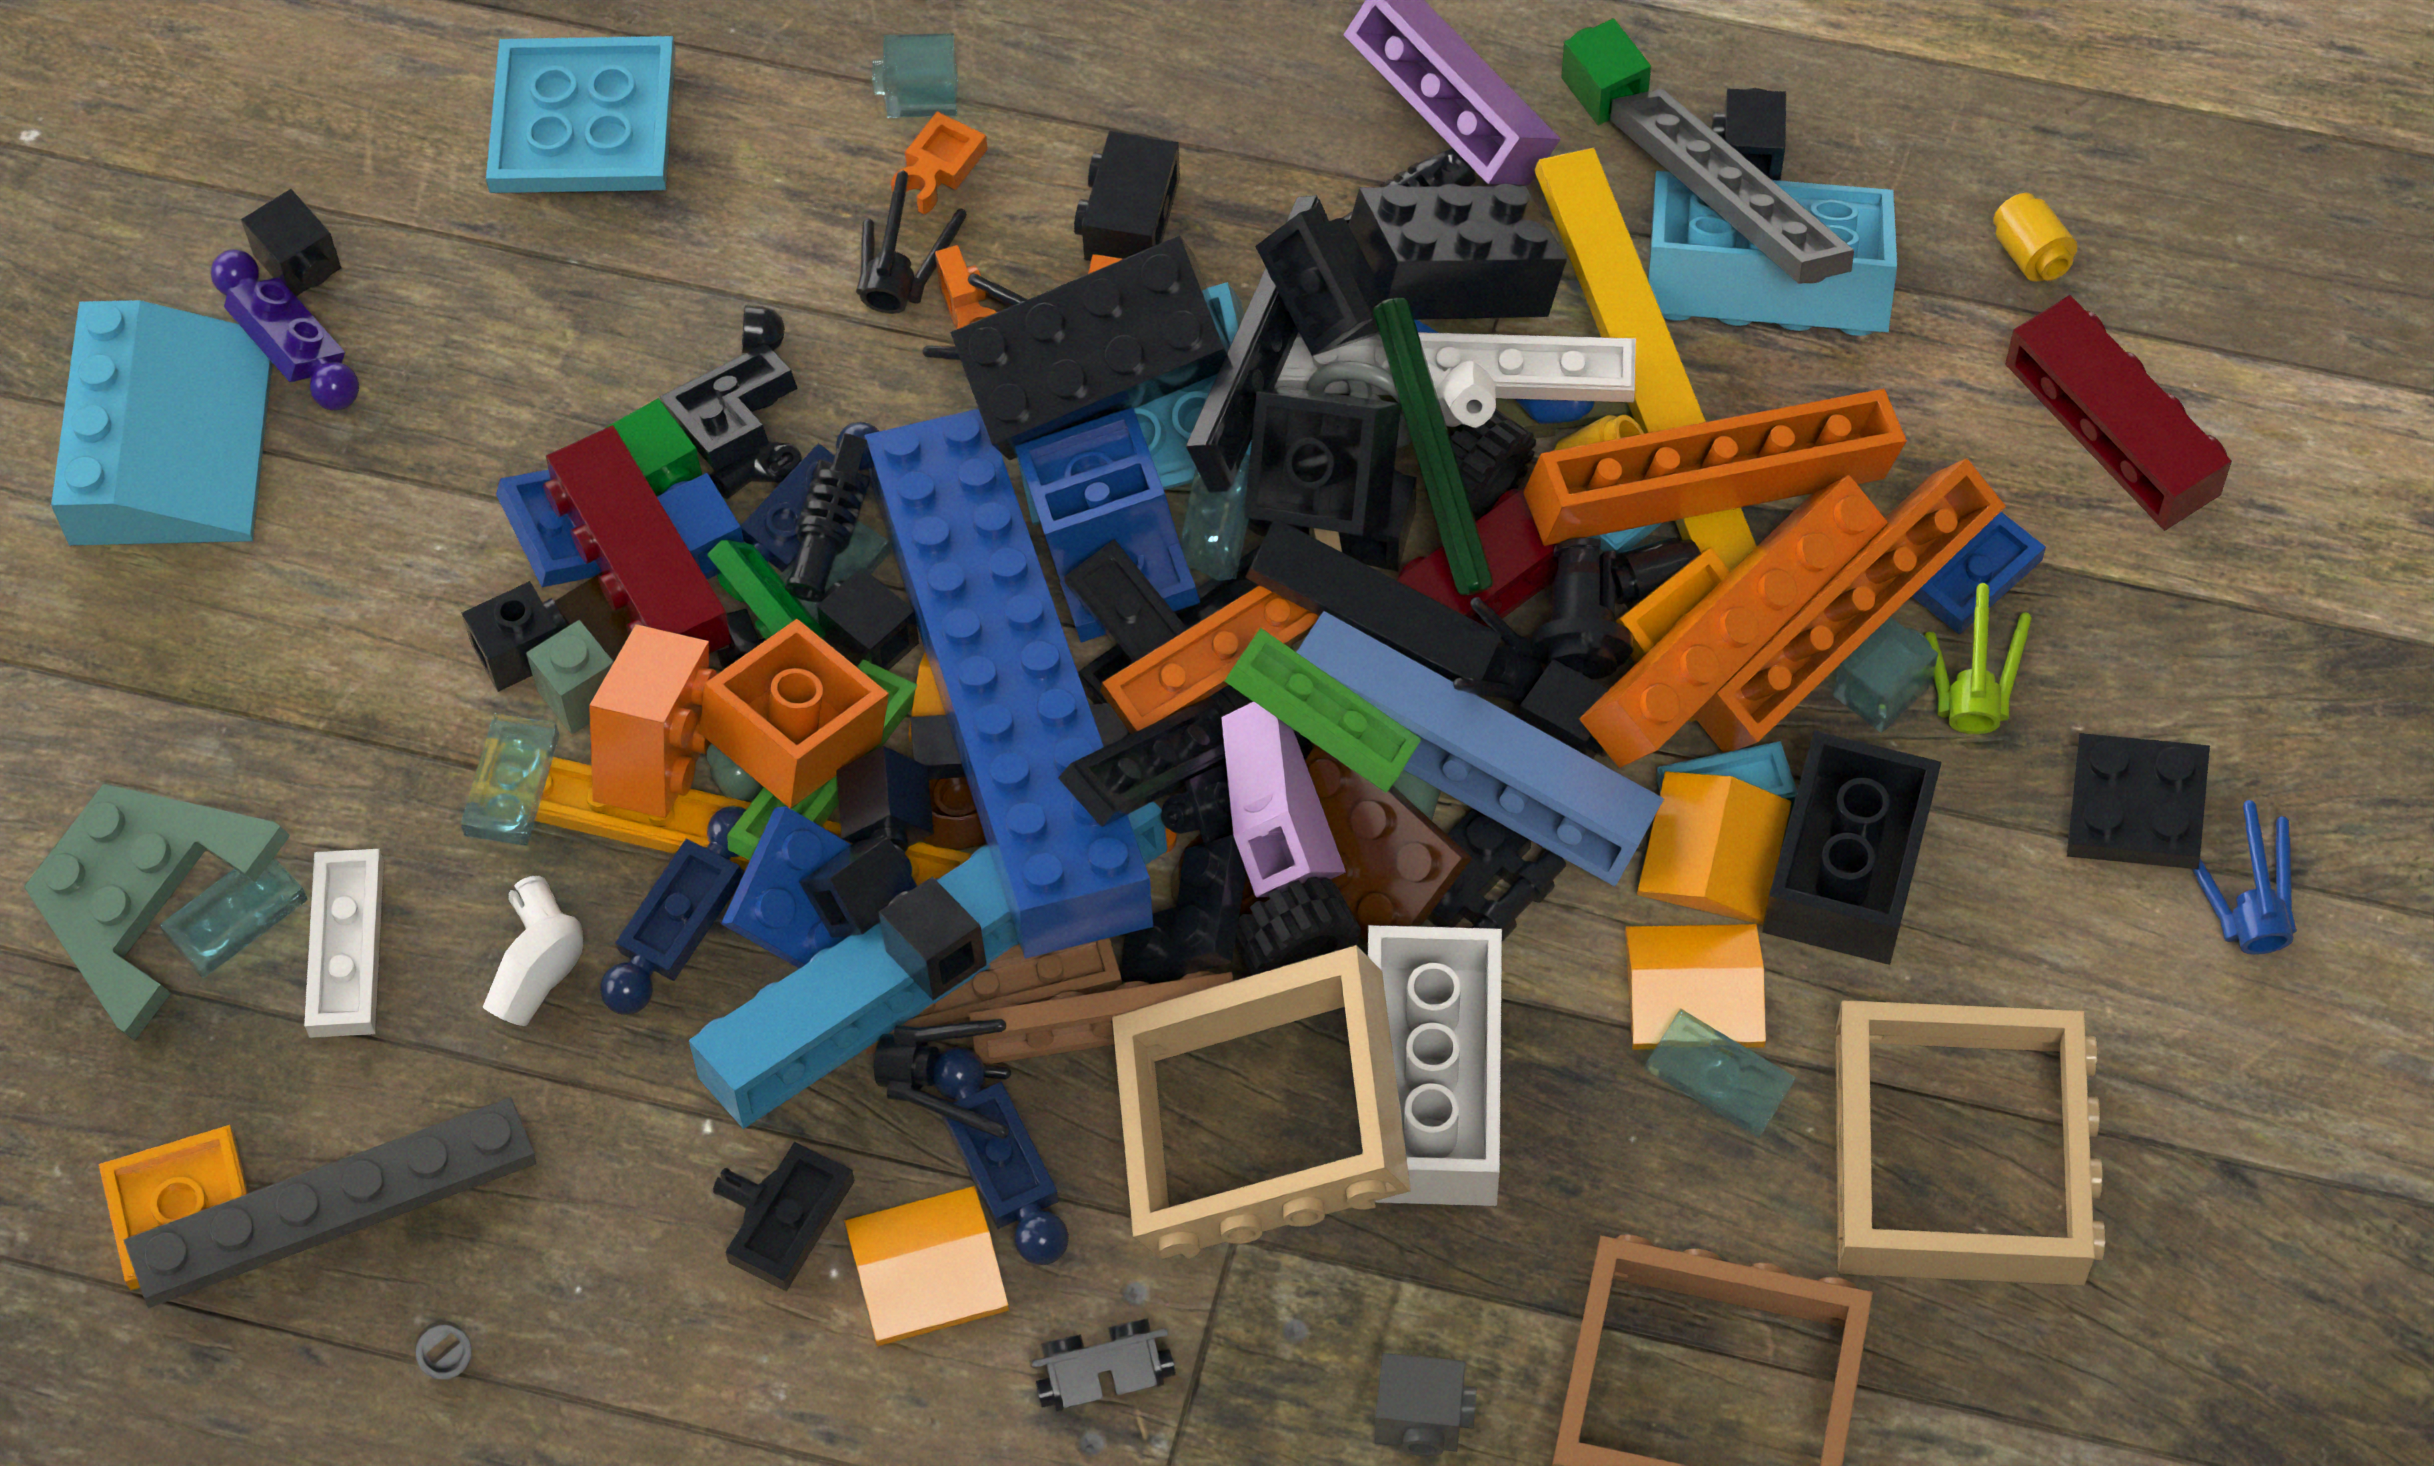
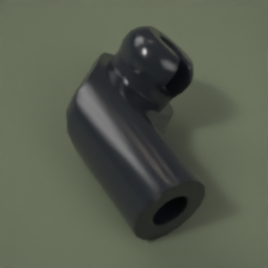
M769 441L768 445L749 454L743 461L714 471L709 477L721 496L729 499L751 481L781 483L802 461V455L793 444Z

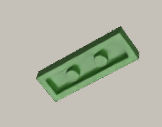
M1262 628L1258 630L1224 680L1385 793L1397 780L1422 740Z

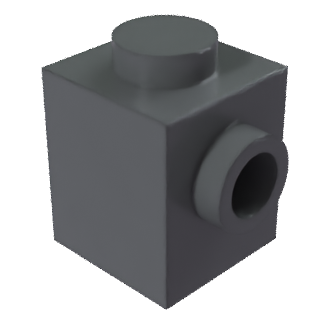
M1382 1353L1375 1417V1444L1402 1446L1405 1452L1423 1457L1440 1455L1443 1453V1450L1458 1452L1460 1428H1474L1477 1387L1464 1386L1465 1361Z

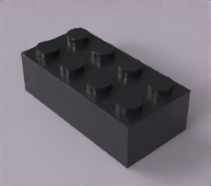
M1180 235L950 332L991 443L1009 461L1018 457L1015 449L1017 445L1131 407L1137 408L1218 374L1230 348L1195 255Z

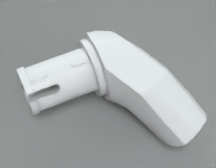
M1386 358L1381 368L1391 373ZM1427 361L1446 426L1454 427L1465 424L1476 428L1485 424L1492 417L1496 408L1495 382L1486 370L1475 361H1465L1458 364L1454 369L1449 368L1444 372Z
M541 876L524 878L514 885L518 892L514 890L509 892V901L520 916L525 926V931L515 939L505 952L483 1005V1008L493 1015L520 1026L528 1025L549 991L560 983L576 965L583 949L581 923L575 917L561 912L548 882Z

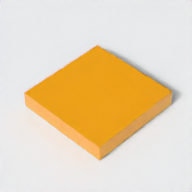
M230 1125L99 1164L124 1280L130 1291L140 1288L123 1239L249 1193L235 1135Z

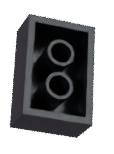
M1446 184L1441 187H1405L1402 185L1359 187L1349 227L1386 298H1406L1409 301L1414 320L1549 317L1567 261L1564 252L1526 186H1516L1513 184H1499L1497 186Z
M1814 730L1769 893L1762 933L1890 965L1942 762Z

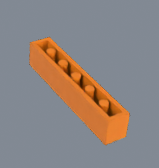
M1884 388L1541 453L1523 493L1543 545L1546 546L1573 538H1587L1812 494L1848 474L1857 485L1883 480L1886 478L1907 440Z
M1967 458L1931 474L1885 517L1888 524L1743 665L1693 717L1723 753L1736 751L1759 742L1995 518L2006 505Z
M1849 474L1811 494L1589 708L1579 720L1619 768L1657 751L1888 524L1887 520Z

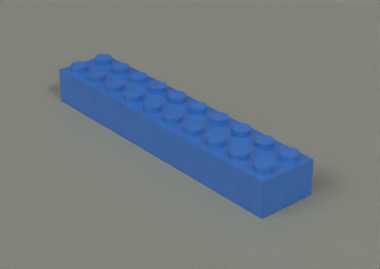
M979 409L866 434L865 440H867L866 449L871 485L910 606L915 610L919 634L1024 958L1153 927L1150 877L1128 814L1101 827L1058 779L1070 763L1104 746L1001 453L991 443Z

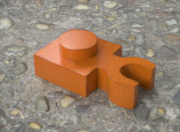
M938 111L906 149L907 167L899 170H904L908 173L906 192L912 189L922 190L916 197L918 212L922 214L928 213L935 207L938 200L937 188L941 183L956 190L988 150L985 134ZM897 173L893 176L891 181L892 193L894 191Z

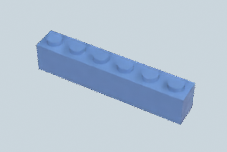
M1323 611L1297 650L1299 655L1422 739L1403 770L1615 887L1664 798L1475 694L1456 690L1453 687L1452 681Z

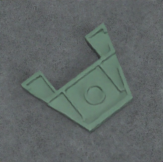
M103 783L25 884L24 888L117 1028L133 1040H136L171 992L124 960L125 955L205 851L210 852L253 882H256L290 835L273 821Z

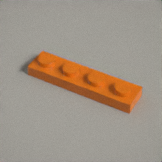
M1259 585L1103 681L1100 691L1129 733L1133 734L1210 697L1229 685L1224 680L1260 628L1290 647L1309 634L1320 616Z

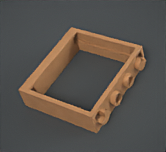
M1600 1235L1552 1466H1688L1579 1442L1613 1279L1844 1327L1819 1465L1842 1466L1873 1292L1860 1290L1854 1283L1841 1278L1824 1277L1817 1281L1793 1276L1786 1269L1770 1263H1755L1751 1266L1722 1261L1717 1254L1703 1249H1687L1683 1252L1654 1247V1244L1649 1240L1635 1235H1620L1616 1238Z

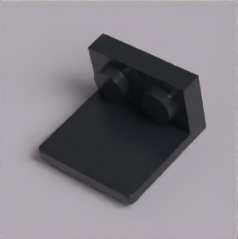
M1317 207L1302 211L1255 246L1311 356L1379 335L1373 311L1375 306L1387 300L1344 218L1324 222Z

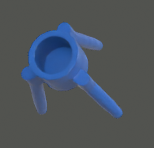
M2247 800L2243 804L2256 889L2240 894L2236 898L2237 907L2232 913L2201 858L2199 870H2192L2220 920L2224 940L2226 942L2239 940L2241 950L2244 953L2259 955L2275 952L2287 947L2293 942V933L2297 931L2292 913L2289 820L2284 816L2278 817L2276 820L2275 892L2274 889H2271L2257 807L2254 801Z

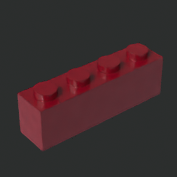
M2069 295L2013 329L2005 365L2164 531L2221 496L2232 463L2223 445L2215 437L2206 435L2186 414L2185 408L2178 398L2170 393H2165L2146 373L2142 362L2137 356L2131 352H2125L2106 332L2102 321L2097 315L2091 311H2085Z
M614 425L546 455L551 479L543 483L547 499L558 517L566 514L569 515L576 527L570 530L571 536L581 558L586 564L594 560L596 561L603 575L598 577L607 602L614 611L623 607L631 620L630 623L626 624L628 634H631L637 624L709 641V654L731 644L727 614Z
M1526 486L1520 490L1514 488L1503 494L1494 504L1492 510L1476 521L1493 577L1492 587L1476 595L1461 596L1456 590L1443 546L1426 558L1420 556L1410 561L1402 569L1396 580L1490 628L1471 607V599L1479 597L1503 619L1554 581L1558 571V558L1554 557V546L1558 543L1543 545L1523 493Z

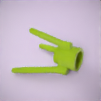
M1980 583L1976 589L1972 669L1958 673L1956 681L1951 686L1936 634L1929 631L1924 635L1927 655L1938 693V716L1949 717V725L1954 730L1966 734L1990 733L2000 727V721L2009 719V699L2032 619L2031 615L2027 612H2023L2019 616L1999 684L1996 683L1994 674L1986 671L1989 586L1985 583Z

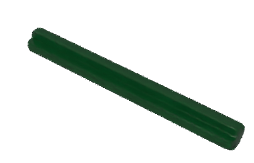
M1404 297L1387 299L1374 307L1373 315L1456 590L1461 596L1476 595L1492 587L1493 577L1409 301Z

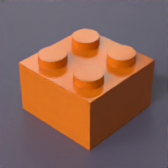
M796 619L704 683L699 733L791 809L834 778L836 770L861 758L882 742L889 693L800 620Z
M635 625L589 705L592 793L594 802L666 818L678 795L686 796L694 779L695 763L700 754L707 755L708 747L711 744L699 733L704 683L717 675L715 669L709 668V641Z

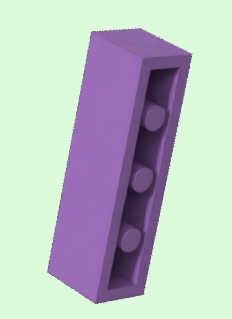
M1365 0L1343 34L1487 184L1530 185L1536 176L1534 170L1538 160L1548 158L1561 140L1424 0Z

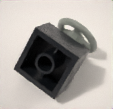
M1338 361L1324 365L1316 370L1310 377L1306 390L1280 387L1257 391L1244 518L1273 522L1276 518L1290 525L1362 536L1388 529L1396 450L1412 443L1404 414L1401 413V403L1392 374L1380 367L1363 362ZM1348 380L1351 393L1349 396L1324 393L1326 386L1334 381ZM1371 384L1389 393L1398 403L1382 401L1372 392Z

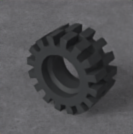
M1495 409L1492 417L1485 424L1476 428L1464 424V429L1461 432L1456 430L1450 438L1453 441L1452 446L1475 521L1490 512L1503 494L1511 489L1518 488L1516 482L1519 478L1525 477L1529 469L1525 464L1533 460L1535 453L1532 450L1536 446V439L1533 438L1534 435L1497 409Z
M1310 877L1303 886L1299 880L1288 884L1287 891L1281 893L1277 888L1268 893L1270 900L1265 903L1258 900L1250 906L1253 913L1242 914L1238 919L1239 927L1237 928L1235 947L1251 976L1356 946L1359 941L1357 935L1361 934V928L1337 885L1328 878L1320 881L1318 877Z

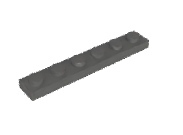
M1663 88L1612 99L1610 121L1797 283H1818L1826 277L1852 271L1853 248Z
M512 1097L123 1239L149 1309L536 1164L535 1153Z

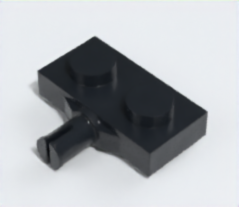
M796 1142L793 1143L779 1167L763 1179L760 1184L731 1171L729 1168H724L720 1173L721 1178L717 1177L713 1187L715 1195H720L745 1208L743 1224L725 1251L728 1263L786 1292L855 1182L852 1169Z

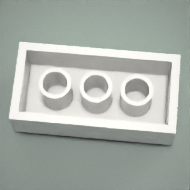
M1369 925L1368 957L1382 970L1411 1188L1410 1192L1375 1201V1203L1497 1206L1500 1172L1502 929Z

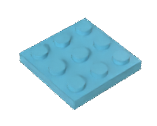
M673 36L499 39L486 172L489 193L666 190L676 54Z

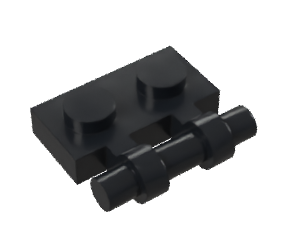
M1473 808L1447 834L1472 859L1427 917V920L1437 927L1454 928L1463 918H1466L1473 924L1471 928L1502 929V941H1504L1517 927L1515 919L1532 901L1536 903L1542 902L1554 889L1553 880L1566 867V862L1562 857L1549 850H1546L1535 862L1524 861L1522 857L1531 849V840ZM1501 879L1511 885L1497 901L1484 898Z

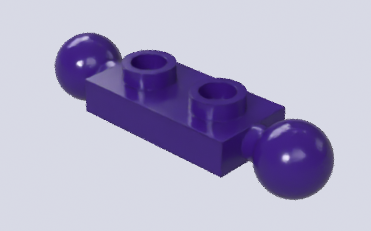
M237 249L227 250L219 254L211 266V279L216 289L226 295L224 308L289 382L311 378L310 392L319 406L331 411H338L349 407L357 398L359 382L354 371L347 365L342 364L345 351L279 277L258 282L259 268L250 254Z

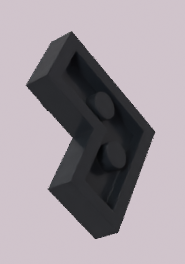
M765 343L660 396V400L694 444L700 455L714 471H717L727 465L743 461L749 454L769 444L763 424L752 412L773 405L779 398L798 388L791 369Z
M1233 834L1185 849L1176 907L1153 913V927L1127 933L1124 941V954L1120 971L1122 981L1125 983L1143 981L1149 984H1157L1183 977L1187 974L1232 963L1246 878V869Z

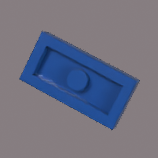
M549 470L500 478L496 493L541 587L592 578L601 572L595 560L586 564L581 558L571 536L570 530L576 527L569 515L566 514L558 517L552 509L543 488V483L551 480Z
M2000 512L1912 597L1960 635L1974 623L1977 586L1980 583H1985L1989 586L1990 608L2043 560L2046 546L2004 513Z

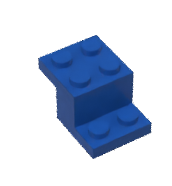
M1133 407L1015 446L1081 643L1106 635V633L1066 585L1064 576L1113 539L1116 540L1173 612L1200 603L1196 586L1178 540L1164 489Z

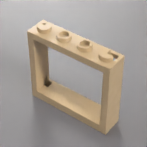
M1357 945L1112 1017L1133 1237L1161 1259L1183 1254L1189 1259L1199 1254L1201 1248L1223 1242L1233 1244L1252 1242L1260 1238L1263 1231L1285 1225L1296 1227L1314 1225L1321 1222L1326 1214L1351 1207L1355 1209L1376 1208L1375 1201L1411 1191L1382 970ZM1345 1007L1363 1154L1169 1207L1155 1061Z
M1842 1000L1835 1029L1838 1274L2085 1285L2094 1259L2103 1260L2105 1227L2102 1220H2093L2092 1199H2099L2101 1195L2102 1162L2100 1158H2090L2089 1137H2097L2100 1107L2098 1097L2088 1096L2087 1076H2094L2096 1071L2097 1042L2095 1036H2085L2084 1011ZM1869 1043L2060 1052L2067 1238L1872 1229Z

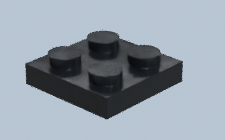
M2079 733L2067 856L2199 870L2210 745Z

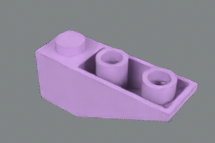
M1255 702L1221 717L1233 835L1255 896L1269 897L1268 893L1277 888L1281 893L1288 890V884L1297 880L1303 886L1310 877H1318L1321 881L1324 878L1333 879L1346 873L1293 728Z

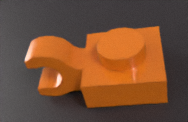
M958 245L935 251L939 288L956 330L997 313L993 309L979 305V301L986 300V293L969 284L968 277L971 274L981 276L976 265L966 267Z

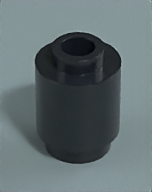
M1671 537L1617 553L1614 567L1611 568L1615 584V601L1618 604L1625 603L1626 607L1631 609L1701 553L1696 543L1692 539L1680 541L1676 537Z

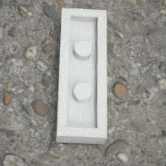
M379 849L314 852L304 1024L309 1038L375 1034L384 865Z

